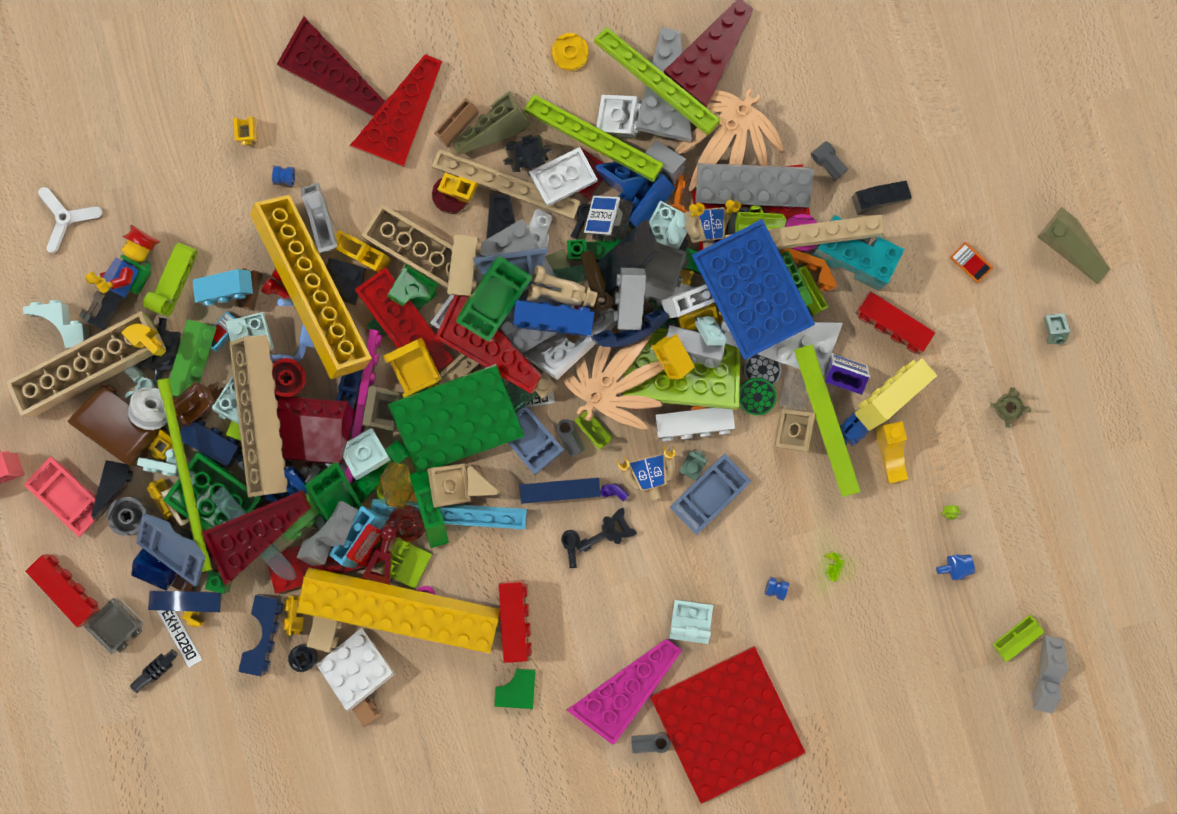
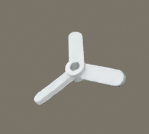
M43 187L38 191L39 197L52 211L57 221L47 245V251L54 254L58 251L67 226L73 222L99 218L103 213L102 209L98 206L67 211L48 188Z

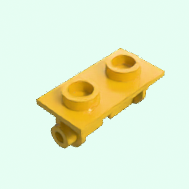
M164 478L149 483V486L146 488L164 519L168 520L173 517L161 495V492L169 489Z
M288 595V599H285L284 610L287 611L286 619H283V630H285L287 635H291V631H293V635H300L301 631H303L304 617H296L301 595H296V599H294V596Z

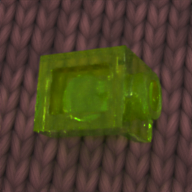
M830 551L829 554L824 553L823 557L833 561L832 564L829 563L825 574L828 575L826 579L837 582L845 561L840 559L841 555Z

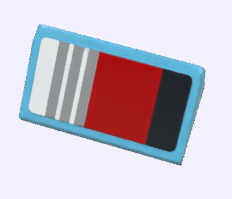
M228 311L214 325L217 328L211 345L213 351L218 352L230 338L225 321L236 318Z

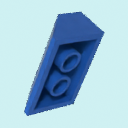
M659 173L654 182L648 180L631 200L620 193L618 196L620 197L618 208L622 212L620 221L632 229L636 228L643 220L649 221L659 201L661 200L665 203L676 187L663 174Z

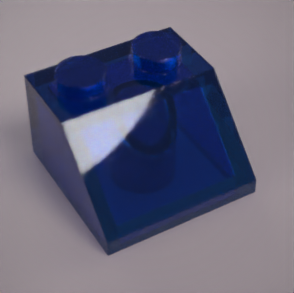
M143 548L132 562L131 576L165 591L168 590L178 575Z

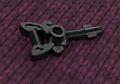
M623 507L617 510L612 518L609 516L603 518L602 532L589 539L585 538L580 541V544L576 547L579 553L583 550L584 552L590 550L592 545L605 538L608 541H614L615 544H620L622 538L632 537L637 534L627 524L624 518L625 511ZM616 520L623 531L622 533L615 529L614 522Z

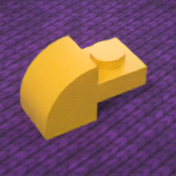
M444 173L438 191L455 197L459 201L470 203L478 184L461 176L456 177Z
M133 324L121 332L135 347L143 349L146 346L152 354L162 356L166 352L162 347V341L155 336L158 331L143 324Z

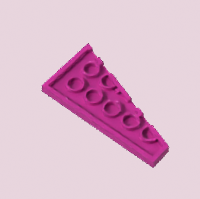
M667 638L570 706L567 711L614 745L682 652V649Z

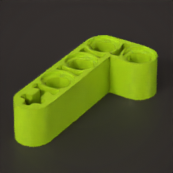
M180 242L175 245L155 292H148L144 298V308L165 317H169L172 314L196 260L197 249Z

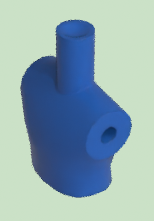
M970 554L947 556L948 565L936 567L938 575L950 572L952 580L963 579L975 573L974 562Z

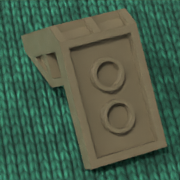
M369 386L362 425L399 432L388 404L404 398L403 395L399 392Z

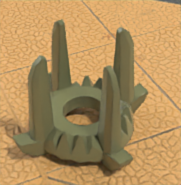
M1014 387L1010 388L1008 394L1001 396L997 403H990V407L996 408L997 415L1005 421L1007 428H1011V423L1019 419L1023 412H1031L1030 406L1024 407L1022 400L1018 397L1020 393L1015 391ZM1008 402H1012L1015 405L1013 413H1008L1005 409Z

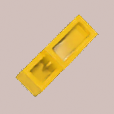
M338 229L336 233L338 247L334 249L377 273L385 267L387 268L391 261L389 256Z

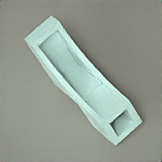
M51 300L49 304L32 302L30 306H23V313L25 315L44 317L52 322L61 333L65 348L67 349L90 338L89 325L83 324L82 321H70L69 307L67 304L61 303V300Z

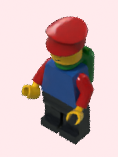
M130 225V231L122 236L126 239L121 248L123 254L120 258L123 260L116 257L106 272L99 273L100 275L96 276L94 271L85 276L86 281L91 285L95 284L98 290L94 293V300L87 311L82 309L79 316L102 330L107 328L119 306V301L122 303L128 291L139 295L151 275V264H149V261H145L150 250L153 251L155 245L160 243V241L133 225Z

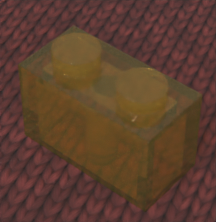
M390 462L380 477L386 506L404 509L413 495L408 465Z

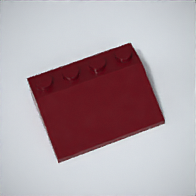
M276 396L278 403L276 410L277 418L280 421L279 435L283 443L281 449L282 457L285 460L327 464L337 462L341 465L355 411L348 402Z

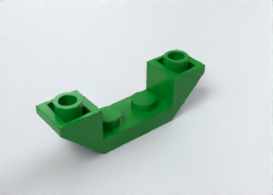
M586 239L567 240L568 260L582 261L581 253L591 250L596 261H599L622 239L586 242Z
M428 471L409 474L408 477L418 503L430 549L449 543L440 507L434 508Z

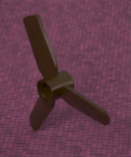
M588 250L581 253V259L590 289L597 292L594 307H586L590 308V312H594V324L599 318L601 310H608L611 307L617 311L618 304H615V297H611L608 293L604 292L605 282L593 252ZM601 296H606V304L600 306L598 299ZM644 301L642 315L652 312L654 305ZM565 334V337L572 343H576L582 337Z

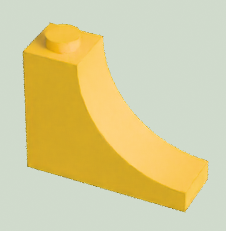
M903 421L875 427L874 430L888 484L908 479L904 458V445L907 436Z

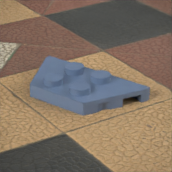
M548 248L473 257V261L484 276L488 268L500 255L532 276L537 265L542 266L545 255L548 254ZM530 280V282L528 283V285L526 286V288L524 289V291H527V290L529 289V285H530L531 283H532V284H535V285H536L537 283L532 282V281Z

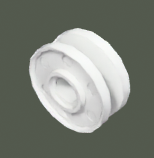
M146 387L133 393L128 407V416L137 427L155 430L166 425L167 418L159 389Z

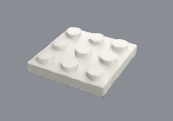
M363 628L316 664L346 711L352 710L395 675Z

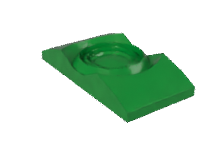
M499 255L485 272L476 290L467 299L456 322L490 342L516 303V300H518L532 279V276Z
M334 462L305 485L311 502L320 512L325 524L340 501L347 503L357 510L362 506L337 462Z

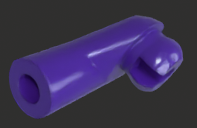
M617 483L605 484L600 490L603 497L616 495L623 502L629 496Z

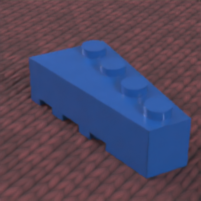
M516 300L513 328L591 337L594 312H590V308L579 307L577 310L571 309L569 305H559L557 307L551 306V303L546 302L538 304L528 300Z

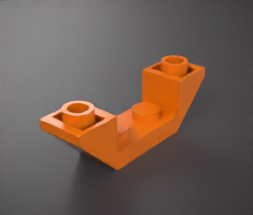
M791 248L779 252L781 254L789 250L796 265H806L807 269L811 271L819 270L815 282L819 289L829 292L836 288L837 283L824 259Z

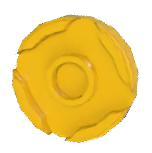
M565 33L559 36L552 46L554 63L565 71H576L582 68L589 57V47L586 40L575 33Z

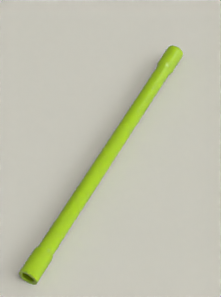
M169 378L157 380L193 538L205 556L202 572L212 570L211 562L202 534L203 531L173 403Z

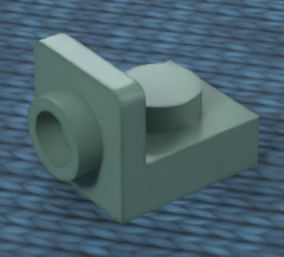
M1065 314L1045 315L1044 322L1048 332L1047 344L1059 345L1065 343L1070 334Z
M697 450L694 453L690 451L679 472L696 481L708 461L704 459L706 455Z

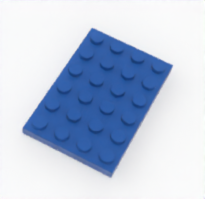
M763 219L692 255L744 360L815 325Z

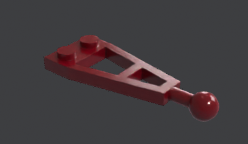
M387 525L381 529L380 534L383 539L381 548H376L361 579H370L390 585L392 552L388 551L390 541L396 537V530L394 527ZM378 557L385 559L384 574L371 571Z

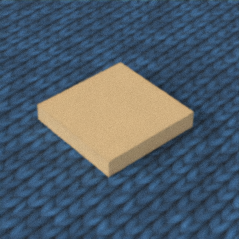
M465 464L427 469L434 508L471 502V497L468 496Z

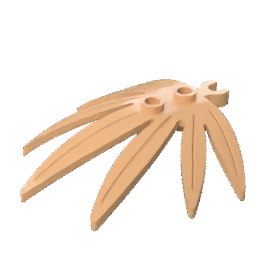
M749 89L746 92L745 100L742 101L728 92L715 90L709 102L716 103L708 104L707 109L713 114L722 113L717 116L721 121L715 129L719 126L721 127L707 144L698 163L717 164L732 139L736 136L729 164L742 165L747 130L750 131L752 145L760 166H767L766 147L760 130L768 141L779 152L783 153L782 142L772 123L760 111L751 107L759 102V94L756 98L752 99L749 97L752 90ZM699 128L695 129L691 133V143L682 141L674 152L679 155L685 153L705 139L707 135ZM698 163L690 182L689 192L696 188Z
M617 325L610 330L613 334H616ZM652 334L637 342L623 346L604 372L603 370L612 347L599 346L594 360L592 378L590 379L584 355L575 363L577 375L581 383L568 371L561 376L568 389L577 397L587 402L585 406L578 409V415L581 416L583 412L587 411L588 415L585 419L589 422L593 418V411L596 408L607 417L619 423L648 430V427L636 416L617 407L648 409L661 407L662 403L644 396L628 395L617 397V394L634 388L663 371L664 368L660 361L640 367L619 382L617 381L640 355Z

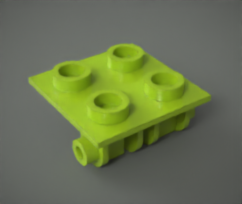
M398 537L391 550L390 578H394L415 589L432 554ZM385 564L381 570L382 573H384Z

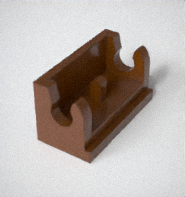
M256 270L251 271L253 294L245 295L244 299H236L235 307L254 311L263 274Z
M196 381L173 400L177 420L181 418V422L186 427L215 404L210 389Z

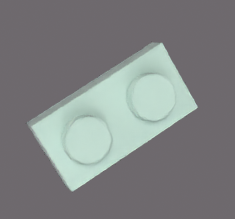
M710 316L696 317L695 325L706 345L725 346L727 339L715 318Z

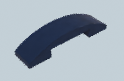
M660 308L643 315L645 322L641 324V330H624L613 334L608 329L591 336V339L598 346L619 347L632 344L655 332L669 316Z
M150 591L148 610L220 613L222 593Z

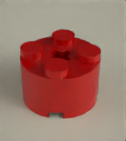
M283 358L273 363L272 378L275 381V397H293L303 389L306 382V373L297 361ZM284 374H286L287 378H290L286 383L280 378Z

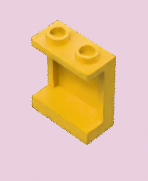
M422 338L383 356L386 363H391L405 392L402 394L403 397L420 392L423 388L428 389L437 386L436 382L442 380Z

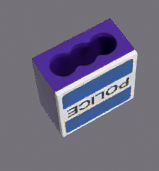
M832 353L824 377L826 383L862 395L870 373L868 365Z

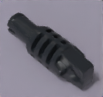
M171 649L165 655L162 653L143 669L142 674L130 684L131 689L138 693L150 682H155L173 666L171 662L178 654Z

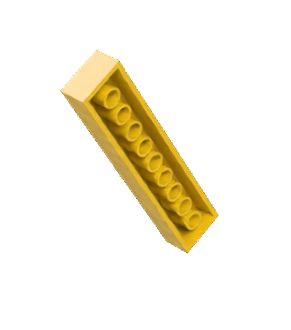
M290 195L254 203L250 217L330 379L365 369L372 358Z
M308 568L304 576L297 612L490 654L500 609Z

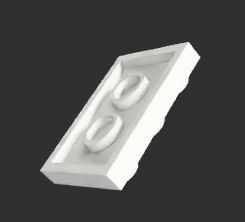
M580 147L529 172L546 207L598 181Z

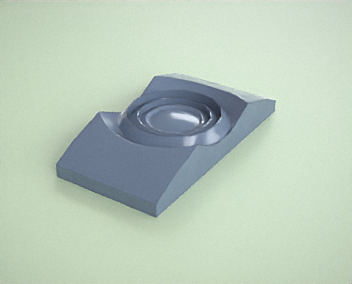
M515 394L511 397V401L525 436L508 442V444L532 473L536 475L565 450L520 397Z
M723 454L670 508L697 535L751 480L726 454Z
M143 515L136 543L192 585L197 586L205 561V556L194 540L184 538L174 532L169 522L151 515Z

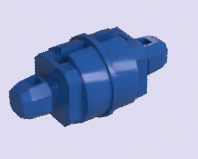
M854 413L840 425L846 446L847 443L851 446L858 444L870 432Z

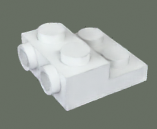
M602 95L596 128L618 137L636 138V133L640 132L635 130L642 101L637 96Z

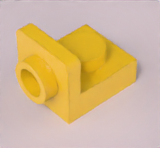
M185 611L182 619L186 620V624L194 628L203 626L205 621L196 617L201 612Z

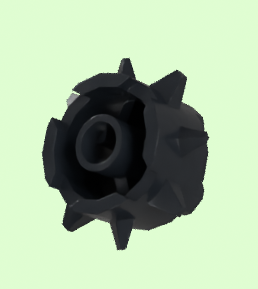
M526 135L521 138L522 141L520 142L512 141L505 144L508 157L503 162H505L504 165H511L513 172H521L520 168L522 167L529 168L530 170L545 164V161L549 160L547 153L552 150L549 148L550 145L544 146L540 135Z

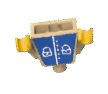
M728 200L725 204L727 209H705V206L699 202L696 205L691 204L689 206L690 211L684 212L686 219L685 229L690 235L691 241L693 243L703 242V249L714 244V240L724 239L727 224L733 215L732 212H738L741 204L738 201Z
M664 446V454L629 462L624 457L625 462L623 464H620L618 460H616V463L621 470L624 480L633 489H639L640 492L648 490L651 501L660 499L662 497L659 487L667 485L675 468V447L672 446V451L667 452L666 446Z

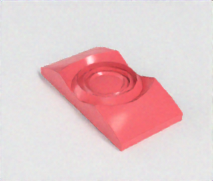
M50 456L24 484L30 492L78 537H81L96 521L91 517L96 495L80 483L71 471Z

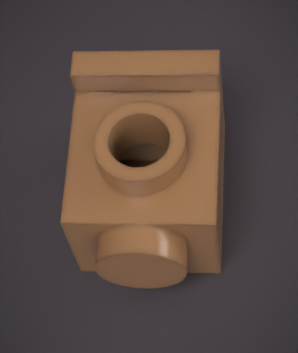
M368 697L352 709L363 727L383 714L382 711H376V703L373 699L369 700Z

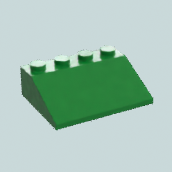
M202 452L196 453L188 464L200 523L204 530L256 510L265 495L248 497L245 481ZM179 477L163 501L189 519Z

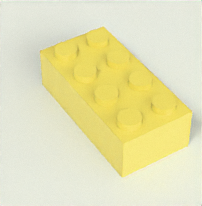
M923 358L917 362L912 360L906 366L901 367L895 372L896 374L893 377L891 376L883 383V386L873 391L868 399L866 398L858 404L859 409L854 414L868 431L887 421L937 377Z

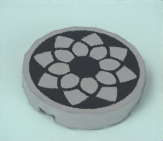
M758 354L748 358L743 367L746 381L753 377H762L770 381L772 385L777 383L782 371L780 362Z

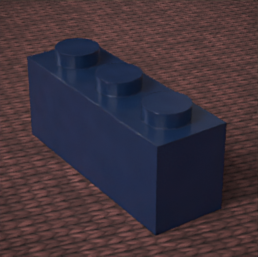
M199 418L188 427L184 426L180 432L182 442L226 467L233 466L236 461L235 456L242 450V446L238 445V440L230 436L228 438L222 436L223 432L215 427H212V429L206 427V422Z

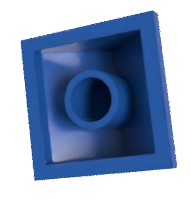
M617 162L596 165V170L603 180L630 200L649 180Z

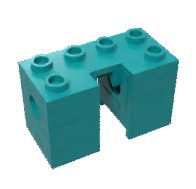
M834 215V216L831 218L830 221L844 220V219H842V218H840V217ZM878 236L870 245L858 239L817 244L812 256L824 259L827 265L835 270L842 267L854 273L853 279L879 291L889 283L905 249Z

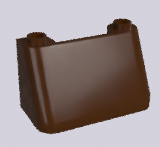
M107 384V386L101 385L72 414L68 423L129 466H138V458H147L151 451L148 448L157 437L159 430L166 431L167 429L161 427L155 430H146L137 427L128 416L129 404L118 397L119 395L116 393L118 390L110 384Z

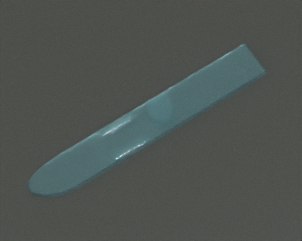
M223 486L211 497L212 501L229 520L246 514ZM274 544L260 555L281 578L286 580H294L296 578L294 569Z

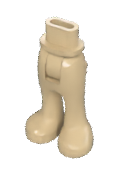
M540 265L535 267L531 279L532 282L560 288L561 291L550 290L531 283L528 289V301L536 302L539 298H546L567 305L594 307L597 292L591 291L589 287H584L579 283L548 275L545 272V268Z

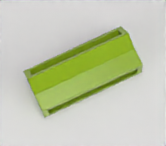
M737 212L735 233L763 219L767 229L783 228L787 219L783 214Z
M805 265L799 268L798 271L813 303L806 306L813 317L829 306Z
M1029 614L992 645L1002 660L1008 662L1041 636L1044 631L1037 620Z

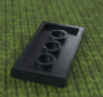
M643 220L597 262L605 282L604 292L612 295L619 288V286H616L617 274L621 272V267L643 268L660 253L649 221Z

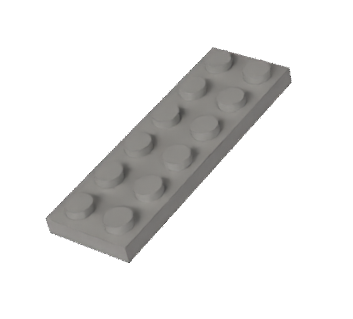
M698 163L695 202L726 204L728 200L738 201L742 205L810 207L814 169L807 167Z

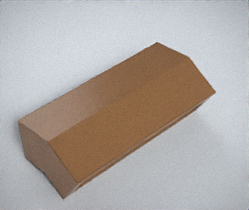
M465 98L434 134L448 147L479 113L478 109L471 101Z

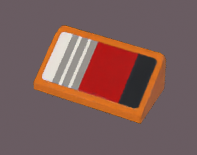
M964 242L949 257L976 283H979L993 269V266L967 242Z

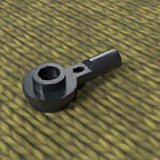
M584 203L578 207L577 217L579 219L570 235L573 239L577 240L585 222H587L591 204Z
M570 529L563 533L561 542L564 548L567 549L569 568H577L575 548L580 543V536L575 530Z

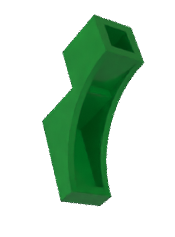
M398 440L385 449L390 461L360 479L355 480L351 485L361 504L409 457L410 454Z

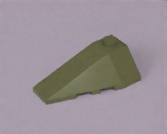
M511 91L496 100L491 105L493 109L486 115L482 114L474 127L467 128L453 142L458 155L512 137L524 131L530 125L527 115Z
M1062 207L1038 235L1039 239L1096 284H1099L1110 270L1078 220Z

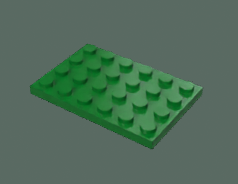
M497 364L388 404L416 472H426L427 469L446 465L525 436Z

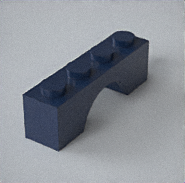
M264 594L255 595L251 615L260 622L262 637L254 649L242 653L238 672L260 677L269 672L271 666L269 656L270 653H273L275 647L273 638L279 629L277 619L283 610L282 598Z

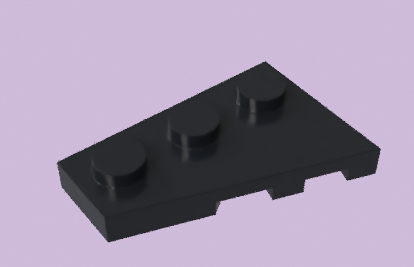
M490 193L486 239L515 223L509 195Z

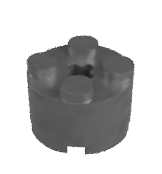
M123 497L115 500L109 506L107 520L111 530L116 534L122 536L138 535L142 516L145 514L153 516V509L142 498Z

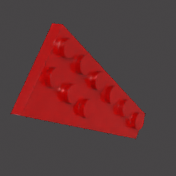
M424 54L398 88L376 112L370 122L362 129L356 139L353 140L350 147L404 167L442 61Z
M454 295L435 338L484 367L497 364L503 378L529 393H534L542 375L499 328L490 342L458 324L456 320L469 297Z

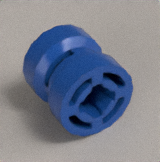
M274 166L272 171L273 184L281 185L283 182L287 186H294L295 168L287 167L283 169L281 166Z
M769 577L764 595L770 597L776 595L777 599L784 601L788 592L789 582H779L776 578Z

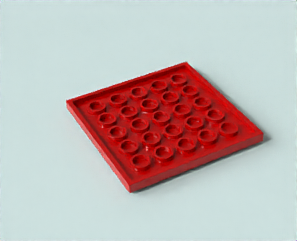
M755 646L650 696L700 804L806 753Z

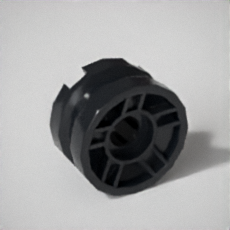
M304 643L295 646L288 655L290 667L297 672L310 670L318 661L317 650L307 647V644ZM304 654L307 660L301 661L300 655Z

